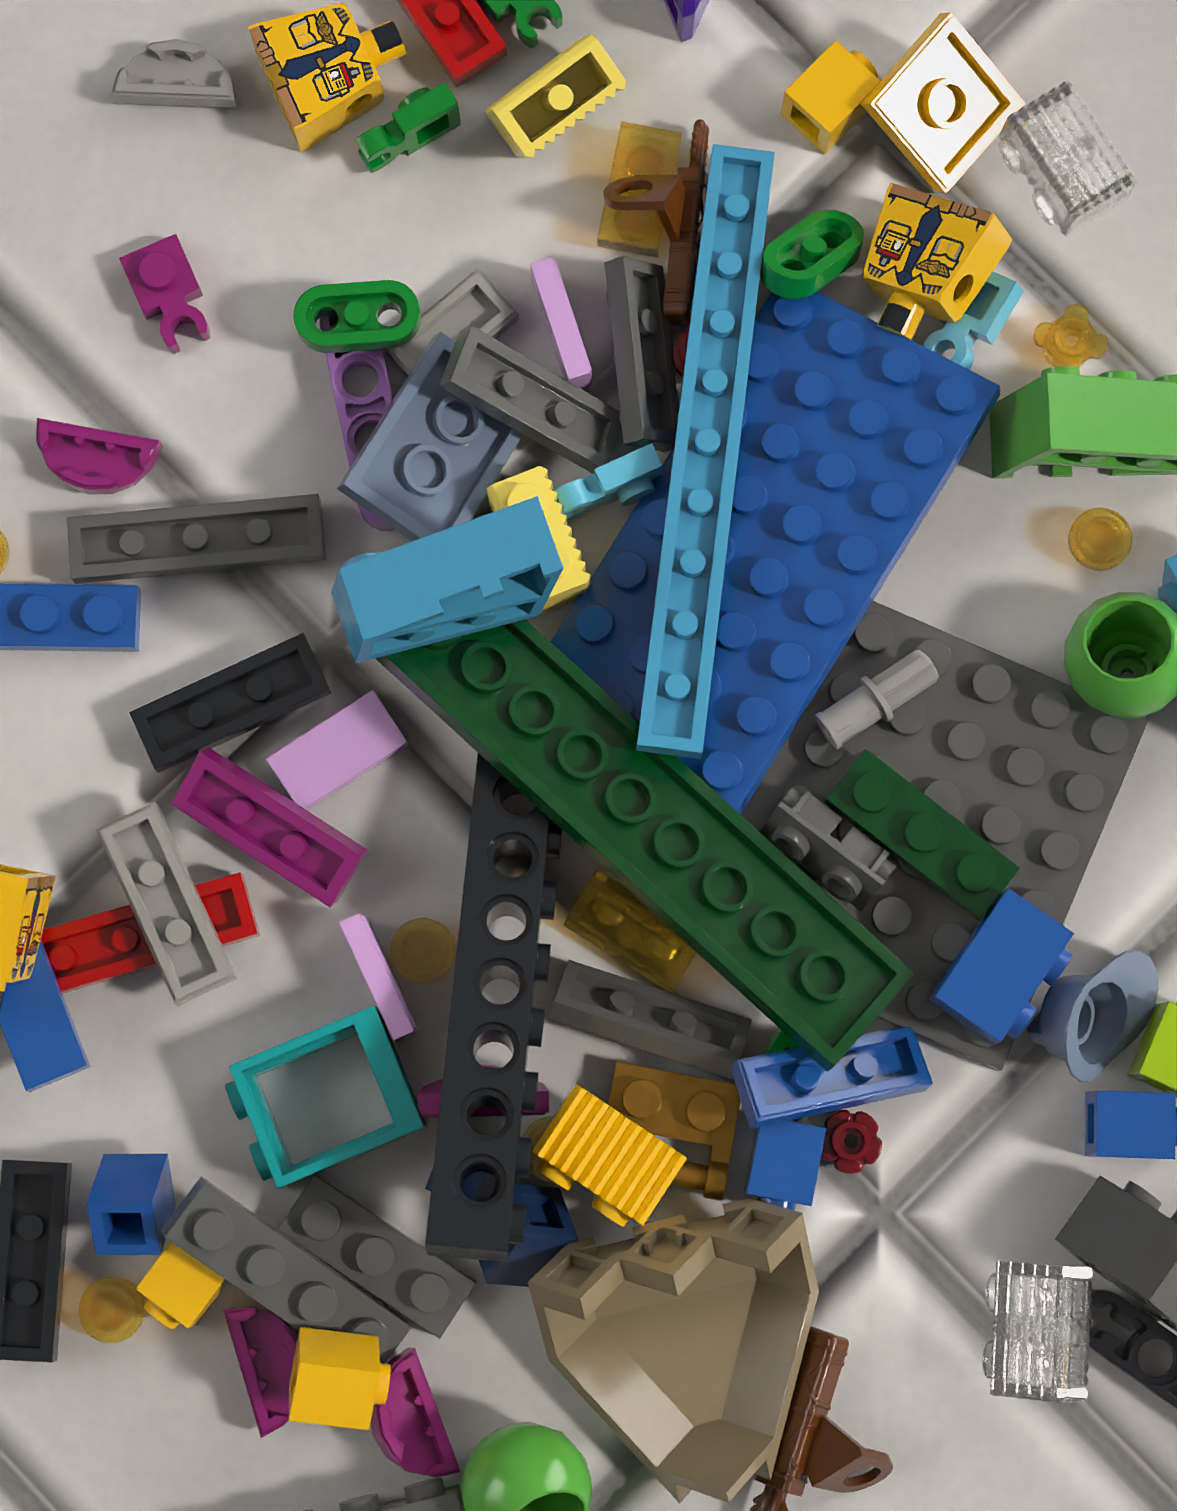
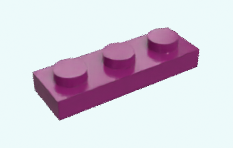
M210 747L199 752L171 802L172 806L329 908L338 902L368 849Z

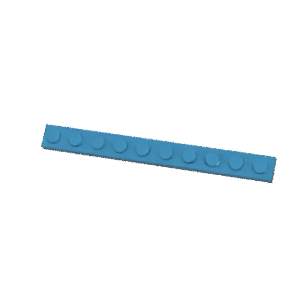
M717 144L712 146L636 751L701 759L703 753L775 152Z

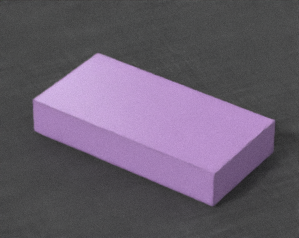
M548 257L530 263L531 283L563 379L584 391H588L592 385V369L556 261Z
M372 690L266 758L293 802L308 811L407 747L408 743Z
M358 913L339 922L393 1040L399 1043L418 1034L417 1030L420 1028L369 920L364 915Z

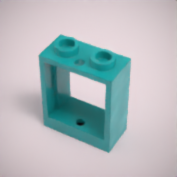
M375 1005L228 1066L234 1081L225 1084L231 1106L239 1120L249 1117L258 1139L257 1142L249 1144L254 1164L263 1181L273 1177L277 1189L285 1188L427 1128L424 1118L419 1116L417 1100L379 1008ZM358 1035L393 1123L293 1165L258 1076Z

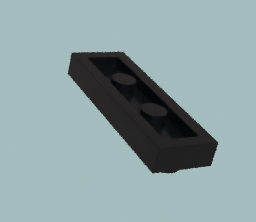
M301 633L129 712L154 769L160 773L197 756L200 751L207 747L212 749L332 693L305 634Z
M2 1160L0 1181V1360L50 1363L57 1361L72 1163Z

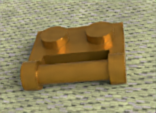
M616 1061L608 1105L653 1135L711 1146L708 1165L685 1161L670 1185L703 1191V1198L717 1201L723 1200L741 1102L736 1084Z

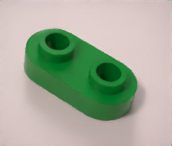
M821 210L810 214L766 246L760 271L762 283L771 292L785 299H798L813 295L858 261L864 239L863 227L855 218L840 211Z
M379 280L314 286L305 291L297 300L293 319L297 333L306 346L321 353H335L403 346L417 334L421 324V312L418 299L408 286L395 280ZM386 310H395L401 314V319L394 326H384L378 321L379 316ZM326 314L336 316L339 319L337 326L330 331L318 329L316 322L321 316Z

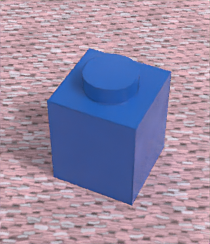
M1101 1090L1085 1092V1157L1175 1159V1146H1177L1176 1093Z
M793 1121L755 1128L743 1193L757 1195L758 1201L794 1211L796 1203L812 1207L826 1128Z
M168 1153L103 1154L86 1202L95 1255H161L166 1238L160 1230L172 1216L176 1207Z

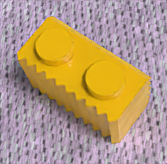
M576 1083L532 1148V1152L542 1158L536 1167L539 1172L568 1191L576 1180L597 1194L591 1206L622 1227L626 1225L630 1217L644 1225L687 1159L683 1154Z

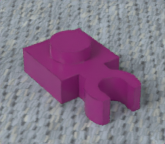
M176 234L119 258L146 320L163 313L160 321V334L167 348L173 354L180 351L179 344L175 338V331L182 324L190 323L195 325L203 341L210 339V329L204 315L196 307L187 304L192 300L202 297L203 293Z

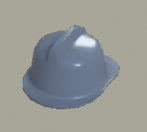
M1139 950L1124 951L1112 958L1095 974L1070 975L1058 978L1044 996L1040 1012L1027 1027L1028 1037L1032 1041L1043 1045L1056 1058L1065 1061L1071 1076L1079 1082L1093 1081L1116 1056L1139 1036L1154 1011L1159 988L1158 972L1152 958Z

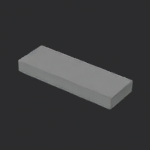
M153 802L96 829L175 1005H183L237 979L158 804Z

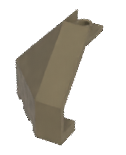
M745 1198L722 1204L724 1215L687 1224L685 1216L682 1214L634 1226L632 1229L635 1238L596 1247L594 1237L567 1243L528 1281L548 1361L679 1504L691 1490L729 1503L753 1475L771 1481L819 1294L804 1217L801 1212Z

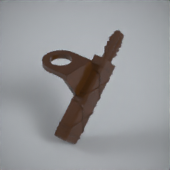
M702 119L694 122L689 167H678V175H636L625 177L610 183L603 191L604 202L609 208L626 211H657L670 240L663 314L673 326H690L709 176L705 171L707 165L706 158L708 157L707 150L709 148V127ZM630 190H650L637 196H621L622 193Z
M810 1326L771 1481L759 1476L755 1477V1480L765 1484L763 1493L753 1498L755 1505L750 1508V1511H788L785 1502L787 1494L802 1497L805 1485L808 1483V1477L812 1487L848 1493L873 1486L892 1472L893 1464L887 1453L864 1448L827 1417L828 1411L831 1409L830 1404L841 1369L845 1364L844 1359L848 1354L849 1341L847 1338ZM874 1467L862 1475L847 1477L858 1470Z

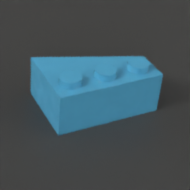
M538 496L382 553L367 552L357 555L346 561L344 566L338 569L332 588V595L354 661L359 663L539 616L564 568Z

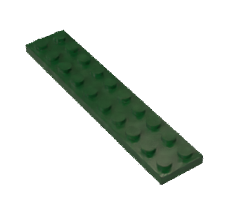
M526 619L375 658L825 1071L828 1072L836 1066L915 974L677 756L636 751L639 722Z

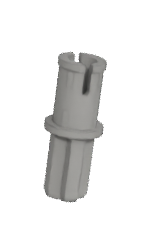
M915 650L870 680L867 676L862 677L859 680V688L823 712L815 714V721L829 743L838 750L843 746L842 744L881 718L886 722L894 718L892 711L936 683L939 678L938 672L931 659L921 650Z

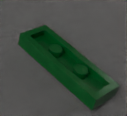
M867 749L863 751L825 800L827 805L977 921L985 915L1020 869V867Z

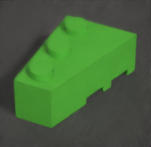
M1055 366L1042 370L1041 377L1000 399L990 411L992 479L1012 478L1013 473L1025 466L1051 465V477H1071L1073 475L1072 466L1110 469V476L1177 475V374L1161 376L1151 381L1137 380L1136 372L1129 370L1108 371L1099 374L1098 377L1080 375V369L1074 366Z

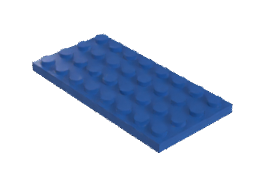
M771 292L754 320L703 753L701 759L677 756L740 815L1000 396V385L906 337L878 327L877 322L819 292L798 299H785ZM674 447L663 463L662 475L652 480L656 490L640 499L590 578V587L587 593L578 597L550 641L639 723Z

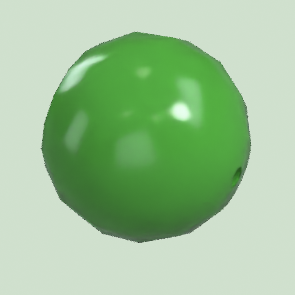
M1117 592L1094 601L1079 614L1065 640L1064 668L1075 692L1093 710L1112 718L1139 719L1162 710L1177 697V614L1164 601L1138 592ZM1123 672H1130L1133 677L1122 678L1121 674Z
M533 1422L512 1423L495 1430L483 1438L470 1453L460 1483L461 1501L464 1511H589L592 1499V1479L585 1457L561 1431Z

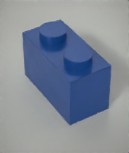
M1008 888L998 896L927 1000L991 1045L1002 1042L1006 1035L1016 1040L1036 1012L1037 1008L1029 1003V1000L1041 982L1044 981L1052 986L1070 962L1073 954L1065 949V946L1074 933Z

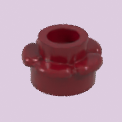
M844 1109L832 1113L825 1120L824 1127L826 1132L821 1156L826 1161H832L837 1171L854 1174L860 1172L864 1165H871L876 1162L881 1154L882 1140L877 1137L879 1127L872 1116L863 1111H857L853 1114ZM847 1135L855 1136L857 1142L854 1147L850 1148L845 1145L844 1139Z

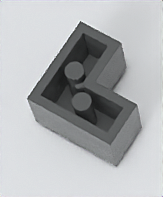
M1099 1176L1055 1240L1083 1265L1131 1295L1160 1322L1177 1332V1210L1169 1218L1158 1211L1162 1203L1139 1185L1128 1181L1122 1189L1104 1177Z

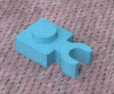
M992 272L962 318L954 323L940 320L941 323L945 324L944 328L930 334L923 343V346L939 355H942L946 350L955 349V354L950 360L970 370L974 361L972 347L975 341L979 339L993 345L1024 291L1017 281Z
M651 443L594 469V474L588 477L577 479L558 487L554 492H557L558 503L562 504V514L567 516L568 521L602 503L606 506L619 500L622 506H628L639 502L642 497L656 490L652 480L662 475L663 465Z

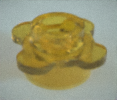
M1079 304L1069 305L1065 308L1063 316L1052 323L1042 322L1036 327L1033 335L1034 342L1038 347L1043 348L1044 356L1052 367L1074 366L1080 368L1089 359H1101L1106 354L1108 340L1103 334L1096 333L1088 321L1089 312L1084 306ZM1067 336L1075 337L1076 344L1074 346L1066 344L1065 338Z

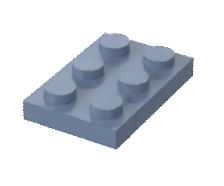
M441 331L431 339L337 487L340 492L411 541L470 521L487 495L486 488L495 482L523 436L522 433L439 387L456 343Z

